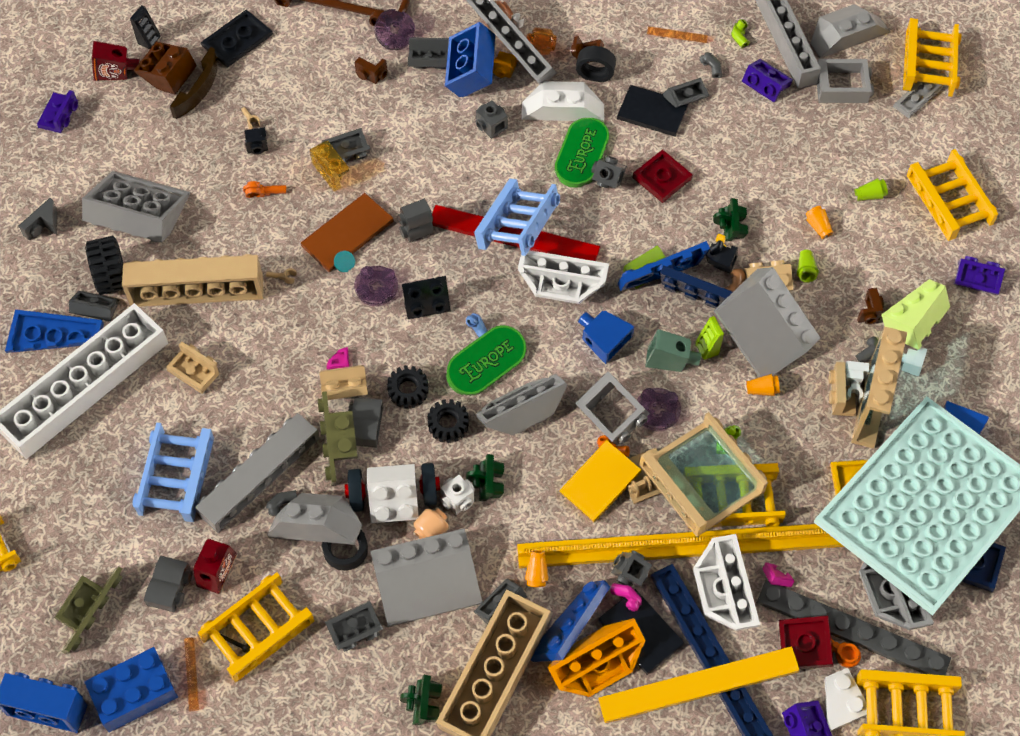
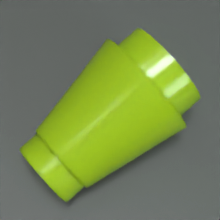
M877 178L854 189V193L857 196V201L883 199V196H887L888 190L885 180Z
M802 250L799 256L797 276L802 282H813L819 274L813 252L811 250Z

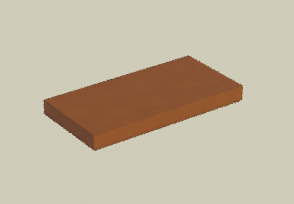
M364 193L300 244L328 272H331L336 268L334 258L338 252L349 251L352 254L393 223L394 219Z

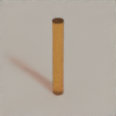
M649 26L647 30L648 35L707 43L708 35Z
M189 637L184 639L188 702L189 711L191 712L199 710L195 643L194 638Z

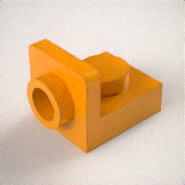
M499 51L496 59H494L493 73L500 78H511L518 59L512 54Z

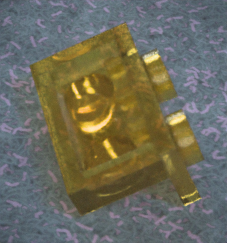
M324 141L309 150L311 162L330 188L336 191L341 188V176L349 172V167L329 141Z

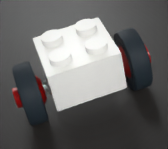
M434 463L422 464V475L419 478V482L416 481L415 464L367 468V485L365 486L361 469L348 470V484H345V496L349 498L353 511L359 512L364 511V499L367 492L371 523L416 520L419 517L417 491L420 488V492L424 496L425 506L437 505L436 491H440L439 476L435 477Z

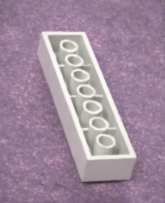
M134 303L0 410V434L25 459H28L168 344L164 330Z

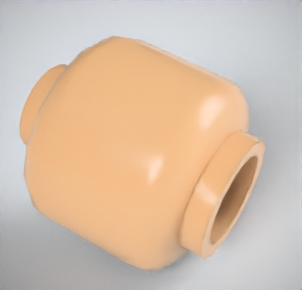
M429 508L425 509L413 523L415 535L422 539L446 533L449 529V525L445 521L448 518L447 515L438 508L435 511Z

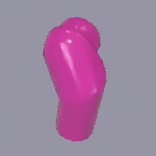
M618 583L611 585V594L625 597L628 600L626 607L629 610L635 612L642 605L641 597L631 586Z

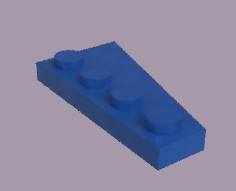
M707 241L654 263L646 264L639 269L625 271L617 285L620 291L660 279L663 265L680 272L697 266L710 250Z
M15 309L5 352L13 353L81 346L103 329L104 322L98 319Z
M605 580L591 581L583 587L578 596L542 636L531 658L532 662L556 661L565 658L610 589L609 584Z

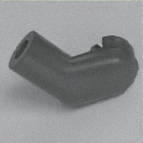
M705 52L704 55H701V64L704 66L709 64L711 66L712 78H721V62L710 52Z
M296 490L277 493L267 502L268 514L276 516L281 511V505L289 503L297 497Z

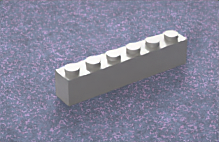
M466 0L539 84L543 81H549L556 74L551 65L494 0Z
M755 0L797 88L816 85L821 68L788 1Z
M299 413L293 418L287 419L278 432L272 433L267 438L266 443L260 448L253 450L243 464H238L230 476L225 480L219 481L215 489L208 496L205 495L198 501L195 507L198 515L219 533L320 439L318 430Z

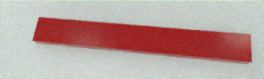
M436 204L432 212L433 226L474 237L476 228L484 218L483 216ZM503 226L498 232L520 235L523 229ZM541 231L530 250L596 261L600 246ZM494 240V242L520 248L518 243Z

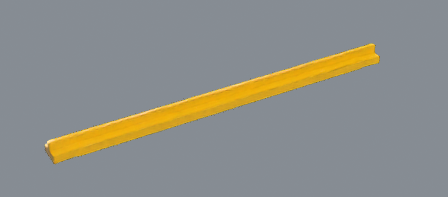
M807 524L706 531L698 537L693 532L524 543L517 544L519 568H527L532 550L545 551L547 567L614 562L615 558L622 552L631 553L632 550L642 554L645 557L644 560L700 557L712 538L732 534L737 536L741 554L844 546L818 525Z

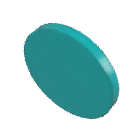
M340 251L334 258V265L338 271L348 272L355 266V258L349 251Z

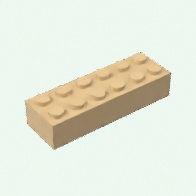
M251 254L243 256L224 255L212 258L132 261L123 263L122 287L130 306L135 303L138 307L263 299V274L258 255Z
M506 589L436 721L438 729L452 736L492 735L552 619L550 610Z

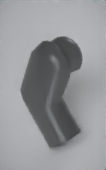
M877 337L869 338L866 342L869 347L855 355L859 362L865 363L872 358L878 343Z

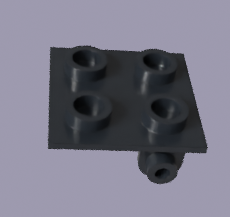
M446 276L402 284L407 319L451 311Z

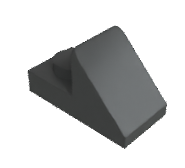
M49 198L18 225L26 239L31 240L33 237L39 236L44 227L57 235L58 210L53 199Z

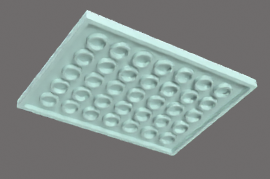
M926 396L815 518L814 523L933 616L1020 512V464Z

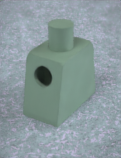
M657 329L648 346L645 367L682 372L686 364L698 366L701 353L690 351V339Z

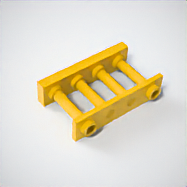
M910 18L905 39L903 90L911 91L913 83L918 81L948 85V96H953L954 90L959 88L961 77L957 76L958 45H960L962 33H959V24H954L952 33L947 34L921 30V28H918V19ZM922 38L950 42V48L923 45L917 42V40ZM920 52L949 56V62L920 59V56H916V54ZM924 67L949 71V77L922 74L916 71V69Z
M956 149L951 150L947 163L925 170L922 169L918 162L910 165L907 177L948 241L956 239L960 227L984 218L989 226L994 225L998 216L997 209L991 204L966 166L964 158L958 154ZM952 169L958 179L938 186L933 185L929 180L930 177ZM964 186L969 194L947 203L939 195ZM972 202L979 209V212L959 219L954 218L950 210Z
M778 463L753 464L767 478L768 484L763 493L766 512H752L751 502L742 507L743 513H733L713 527L766 524V527H777L780 523H783L786 513L785 511L775 510L772 482L777 479L779 474ZM737 465L684 468L683 476L702 500V486L704 484H713L716 487L719 512L727 507L725 491L727 483L736 482L739 485L740 498L749 493L748 484L750 481Z
M278 572L265 577L258 587L216 619L207 621L202 625L201 630L197 632L203 643L211 638L228 659L230 665L227 671L235 683L315 622L313 614L307 607L302 611L297 610L279 589L278 586L282 584V580ZM269 593L290 616L289 621L283 626H278L258 602ZM249 608L253 610L270 631V636L263 641H258L239 618ZM230 623L250 646V651L244 656H237L219 633L220 630Z
M861 669L856 675V684L858 687H863L866 690L867 724L860 726L857 730L858 736H965V731H957L953 727L952 695L962 687L961 677ZM879 688H886L891 692L893 726L878 725L876 690ZM904 690H913L916 694L918 728L903 727L901 692ZM929 691L938 692L941 696L943 729L928 728L927 694Z

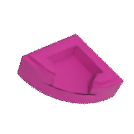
M348 347L339 349L328 360L327 370L350 367Z
M765 562L762 569L771 585L792 587L794 579L788 572L785 575L776 569L777 565Z

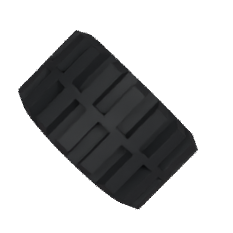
M114 236L86 241L85 250L96 291L100 295L124 290L122 287L124 262L117 239Z

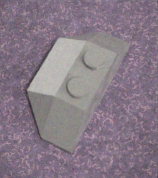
M853 4L819 17L810 45L819 58H823L890 33V30L879 16Z
M557 374L551 375L549 378H541L529 382L489 402L482 411L476 414L477 418L487 428L510 435L522 433L527 428L541 423L554 415L567 388V384Z
M301 493L275 516L267 535L270 538L355 545L362 524L344 496Z
M865 562L863 563L859 574L875 617L907 630L934 624L929 612Z

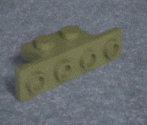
M324 391L321 398L317 399L318 411L319 413L323 412L324 421H320L321 435H326V443L322 444L323 457H328L329 466L325 467L326 481L331 480V486H336L334 461L357 458L353 412L329 413L327 391Z
M119 566L115 568L103 588L83 575L79 578L54 616L56 620L74 630V633L61 652L67 654L70 650L75 651L82 641V638L79 636L84 629L89 630L94 623L96 617L93 615L97 608L102 609L107 603L109 596L106 594L111 587L115 589L123 576L119 574L123 568Z

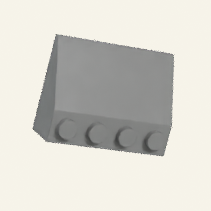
M112 171L82 198V221L162 243L171 234L190 192Z
M773 267L757 269L714 310V313L758 377L769 374L775 375L807 353L821 339Z
M465 528L371 551L388 627L482 604Z

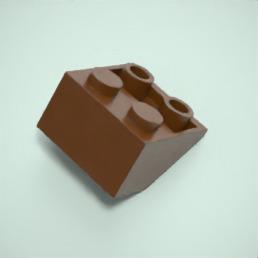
M156 41L134 71L155 88L175 95L197 65L188 48Z

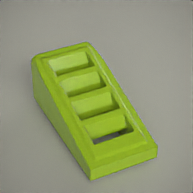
M715 316L709 318L695 342L704 360L718 356L720 353L724 332Z

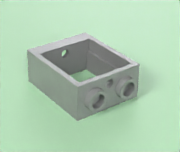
M818 59V64L821 68L817 82L819 103H868L870 96L874 94V85L870 84L872 69L868 67L867 59ZM828 73H861L862 88H830Z
M609 372L575 403L616 445L625 443L630 438V433L636 427H641L647 421V416L650 414ZM616 387L637 410L612 433L591 410Z

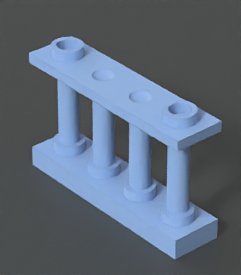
M509 178L474 232L478 249L487 250L490 243L494 240L518 243L521 255L526 256L530 248L534 246L536 238L554 209L560 203V194H558L556 184H552L546 194L521 191L517 179ZM519 200L540 202L538 207L516 205ZM511 213L532 216L529 221L507 218ZM503 226L523 229L520 235L498 232Z
M156 422L155 430H152L150 433L149 442L151 445L138 494L135 493L133 497V507L139 516H143L145 507L177 510L181 513L184 521L194 522L196 515L195 507L200 499L214 441L212 430L202 428L200 436L196 438L164 434L165 431L162 424ZM162 443L195 447L196 450L195 457H191V459L159 455ZM156 464L190 468V478L182 480L154 476ZM151 485L184 489L186 492L185 498L181 499V501L150 498L148 495Z

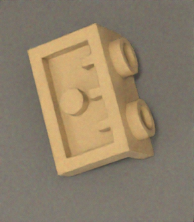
M364 365L319 372L321 395L322 392L327 391L328 400L368 395Z

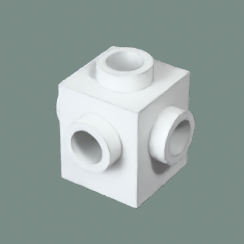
M460 475L454 479L449 478L441 487L440 500L446 509H451L457 515L459 512L466 511L472 506L474 502V486L468 479L464 480Z

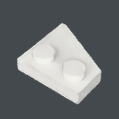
M848 667L825 677V707L830 732L867 716V702Z

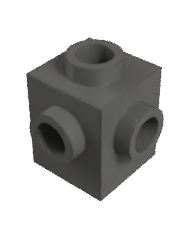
M491 100L476 110L475 123L479 130L484 131L492 139L508 129V115L500 105L498 106Z
M612 156L603 157L595 161L591 172L594 173L592 180L597 181V185L604 188H609V186L617 188L622 182L627 166L618 163V159Z
M632 550L631 553L622 552L615 558L613 562L614 568L611 573L617 576L616 581L623 585L641 586L647 579L652 564L645 561V557Z

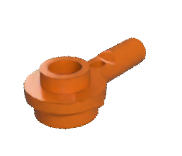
M250 181L243 187V191L248 198H253L254 196L264 197L270 194H286V185L263 186L260 182Z
M831 639L832 651L836 653V659L841 666L852 668L860 662L861 652L854 644L845 642L839 644Z

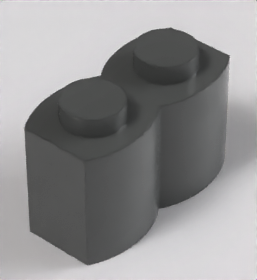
M425 198L400 207L398 219L401 226L399 230L403 239L407 238L410 243L434 233L432 212Z
M355 397L354 403L349 405L348 411L353 412L356 446L377 448L383 413V401L381 399Z
M164 556L159 557L144 597V602L147 606L175 613L176 607H181L184 601L183 588L185 584L188 585L193 574L188 562Z

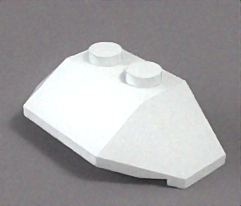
M543 81L522 102V120L576 121L581 118H595L604 122V103L585 82Z
M531 250L528 251L526 256L521 255L518 265L520 274L535 297L580 304L605 285L609 268L608 263Z
M736 534L712 538L693 568L704 615L735 631L759 627L760 621Z

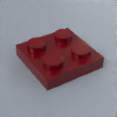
M662 149L633 172L632 178L661 203H664L691 181L693 174Z
M829 616L779 620L781 649L792 646L799 669L834 667Z

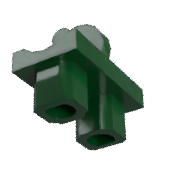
M731 198L728 206L719 208V212L713 215V222L720 225V229H724L725 241H732L734 238L742 239L748 234V226L739 223V221H743L746 218L747 208L739 206L738 199Z
M487 454L486 460L481 461L480 465H473V470L467 472L466 479L473 482L475 489L479 488V501H487L489 498H500L504 494V484L493 482L494 477L501 478L503 476L504 463L495 461L494 455Z
M424 674L422 679L417 680L416 686H408V693L400 694V701L407 703L406 711L412 712L414 710L412 725L436 722L439 717V707L428 705L429 698H440L442 684L431 681L430 675Z

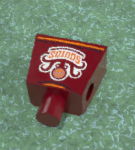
M93 41L92 68L94 81L127 80V71H134L140 63V59L128 58V51L125 46Z
M207 539L193 568L196 586L219 594L237 553L227 544Z

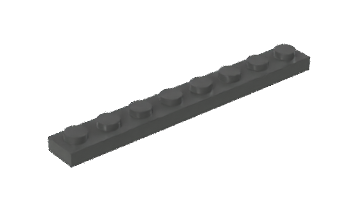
M765 580L756 602L793 619L829 616L831 635L923 674L946 675L951 661L949 656L782 586L771 585L767 580Z

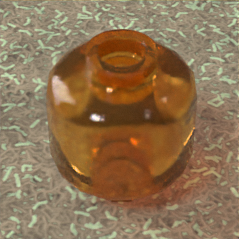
M535 27L531 33L527 34L526 38L540 54L548 55L551 51L555 50L557 36L554 35L551 29Z

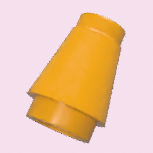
M816 206L806 213V221L822 239L826 235L829 237L833 234L825 209H822L821 206Z
M772 374L746 381L748 394L775 396L774 394L780 393L778 375L772 376Z
M531 551L525 575L528 586L544 587L546 586V581L549 580L545 551Z

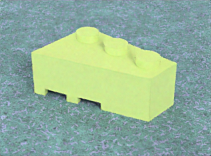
M930 279L924 282L920 287L882 314L884 326L908 332L905 344L919 350L922 346V340L925 337H929L932 333L931 328L933 325L938 324L950 308L946 286Z

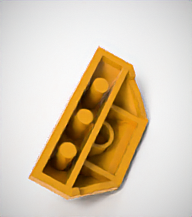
M634 618L613 623L598 629L574 643L563 660L552 661L547 668L559 690L590 697L633 672L641 648L646 640Z

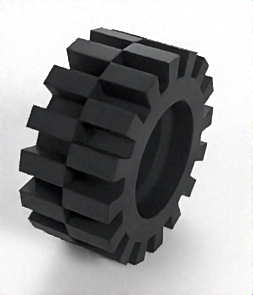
M405 365L404 370H401L400 367L396 368L397 373L393 371L391 377H388L387 389L393 403L396 402L398 407L404 405V409H408L410 405H412V408H415L417 403L421 405L423 403L422 400H426L429 393L426 374H423L420 368L416 371V366L408 369V365ZM406 381L414 382L417 386L416 390L412 393H402L399 387Z
M444 399L441 405L439 402H436L435 408H430L427 422L430 434L432 433L433 438H439L440 442L447 440V443H451V440L454 439L456 442L459 441V437L463 438L469 426V415L464 405L461 407V403L458 401L454 404L453 399L446 403V399ZM445 415H452L457 419L456 425L451 428L442 427L439 421Z

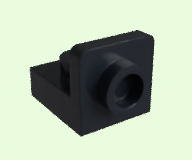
M265 127L244 130L247 154L259 155L264 151H268Z

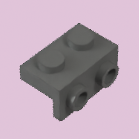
M410 37L408 67L417 69L424 67L442 69L446 67L449 38Z
M362 128L322 140L321 142L329 164H335L336 167L347 164V160L354 157L355 160L366 158L367 153L371 150L370 146L367 145Z
M370 601L324 621L338 650L343 649L344 652L356 647V642L363 638L369 641L380 635L378 631L383 629Z

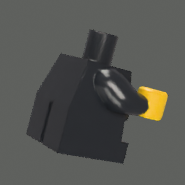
M718 234L716 237L717 243L711 244L710 250L705 256L707 262L715 268L731 273L738 257V247H726L724 244L725 236Z

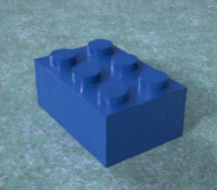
M481 22L449 37L445 87L458 97H465L492 84L496 34Z
M155 647L84 681L99 718L108 732L178 698Z
M15 672L14 675L4 674L0 684V709L6 716L78 733L88 704L83 699V695L79 694L76 687L69 684H62V687L53 685L52 681L45 678H39L38 681L29 679L28 675L20 672Z

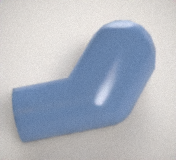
M473 313L467 316L466 324L472 327L478 337L488 331L480 315Z

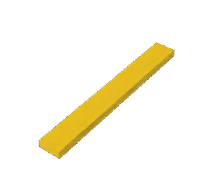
M791 646L599 697L598 699L604 722L609 723L799 673V667Z

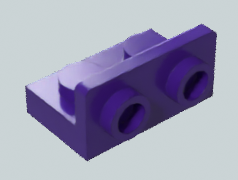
M759 59L748 65L742 82L772 102H775L780 92L791 86L793 79L762 59Z
M69 90L67 95L53 92L37 123L38 128L62 133L64 127H68L72 111H76L78 108V100L74 91Z
M965 256V259L961 258L958 261L959 266L954 285L999 295L1005 272L1004 268H1000V264L987 261L986 264L979 263L977 258Z
M819 700L796 703L782 712L784 723L788 728L790 736H832Z

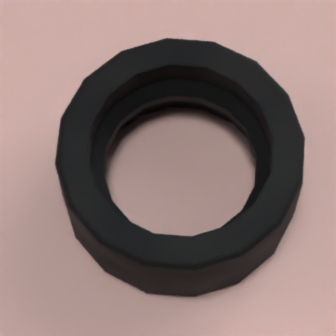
M587 46L578 54L576 71L585 80L606 82L614 75L616 58L610 50L604 47ZM587 62H599L605 67H594Z
M360 529L357 537L359 550L357 554L348 559L335 557L331 551L332 543L322 542V550L327 563L331 567L343 571L352 570L361 565L368 553L365 533Z

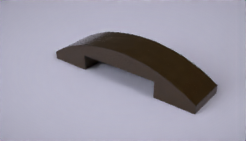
M213 47L209 48L201 60L203 72L188 94L180 91L170 105L173 118L178 119L194 109L211 89L217 73V57Z

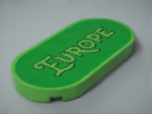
M581 118L570 125L555 162V174L562 184L578 188L593 181L594 173L591 172L595 161L603 158L609 141V130L602 121L595 118Z
M496 326L453 356L446 370L447 382L452 390L461 395H477L521 363L526 353V343L522 334L510 326Z

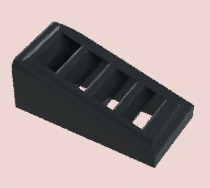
M141 5L132 15L130 21L137 43L151 49L161 35L146 7Z

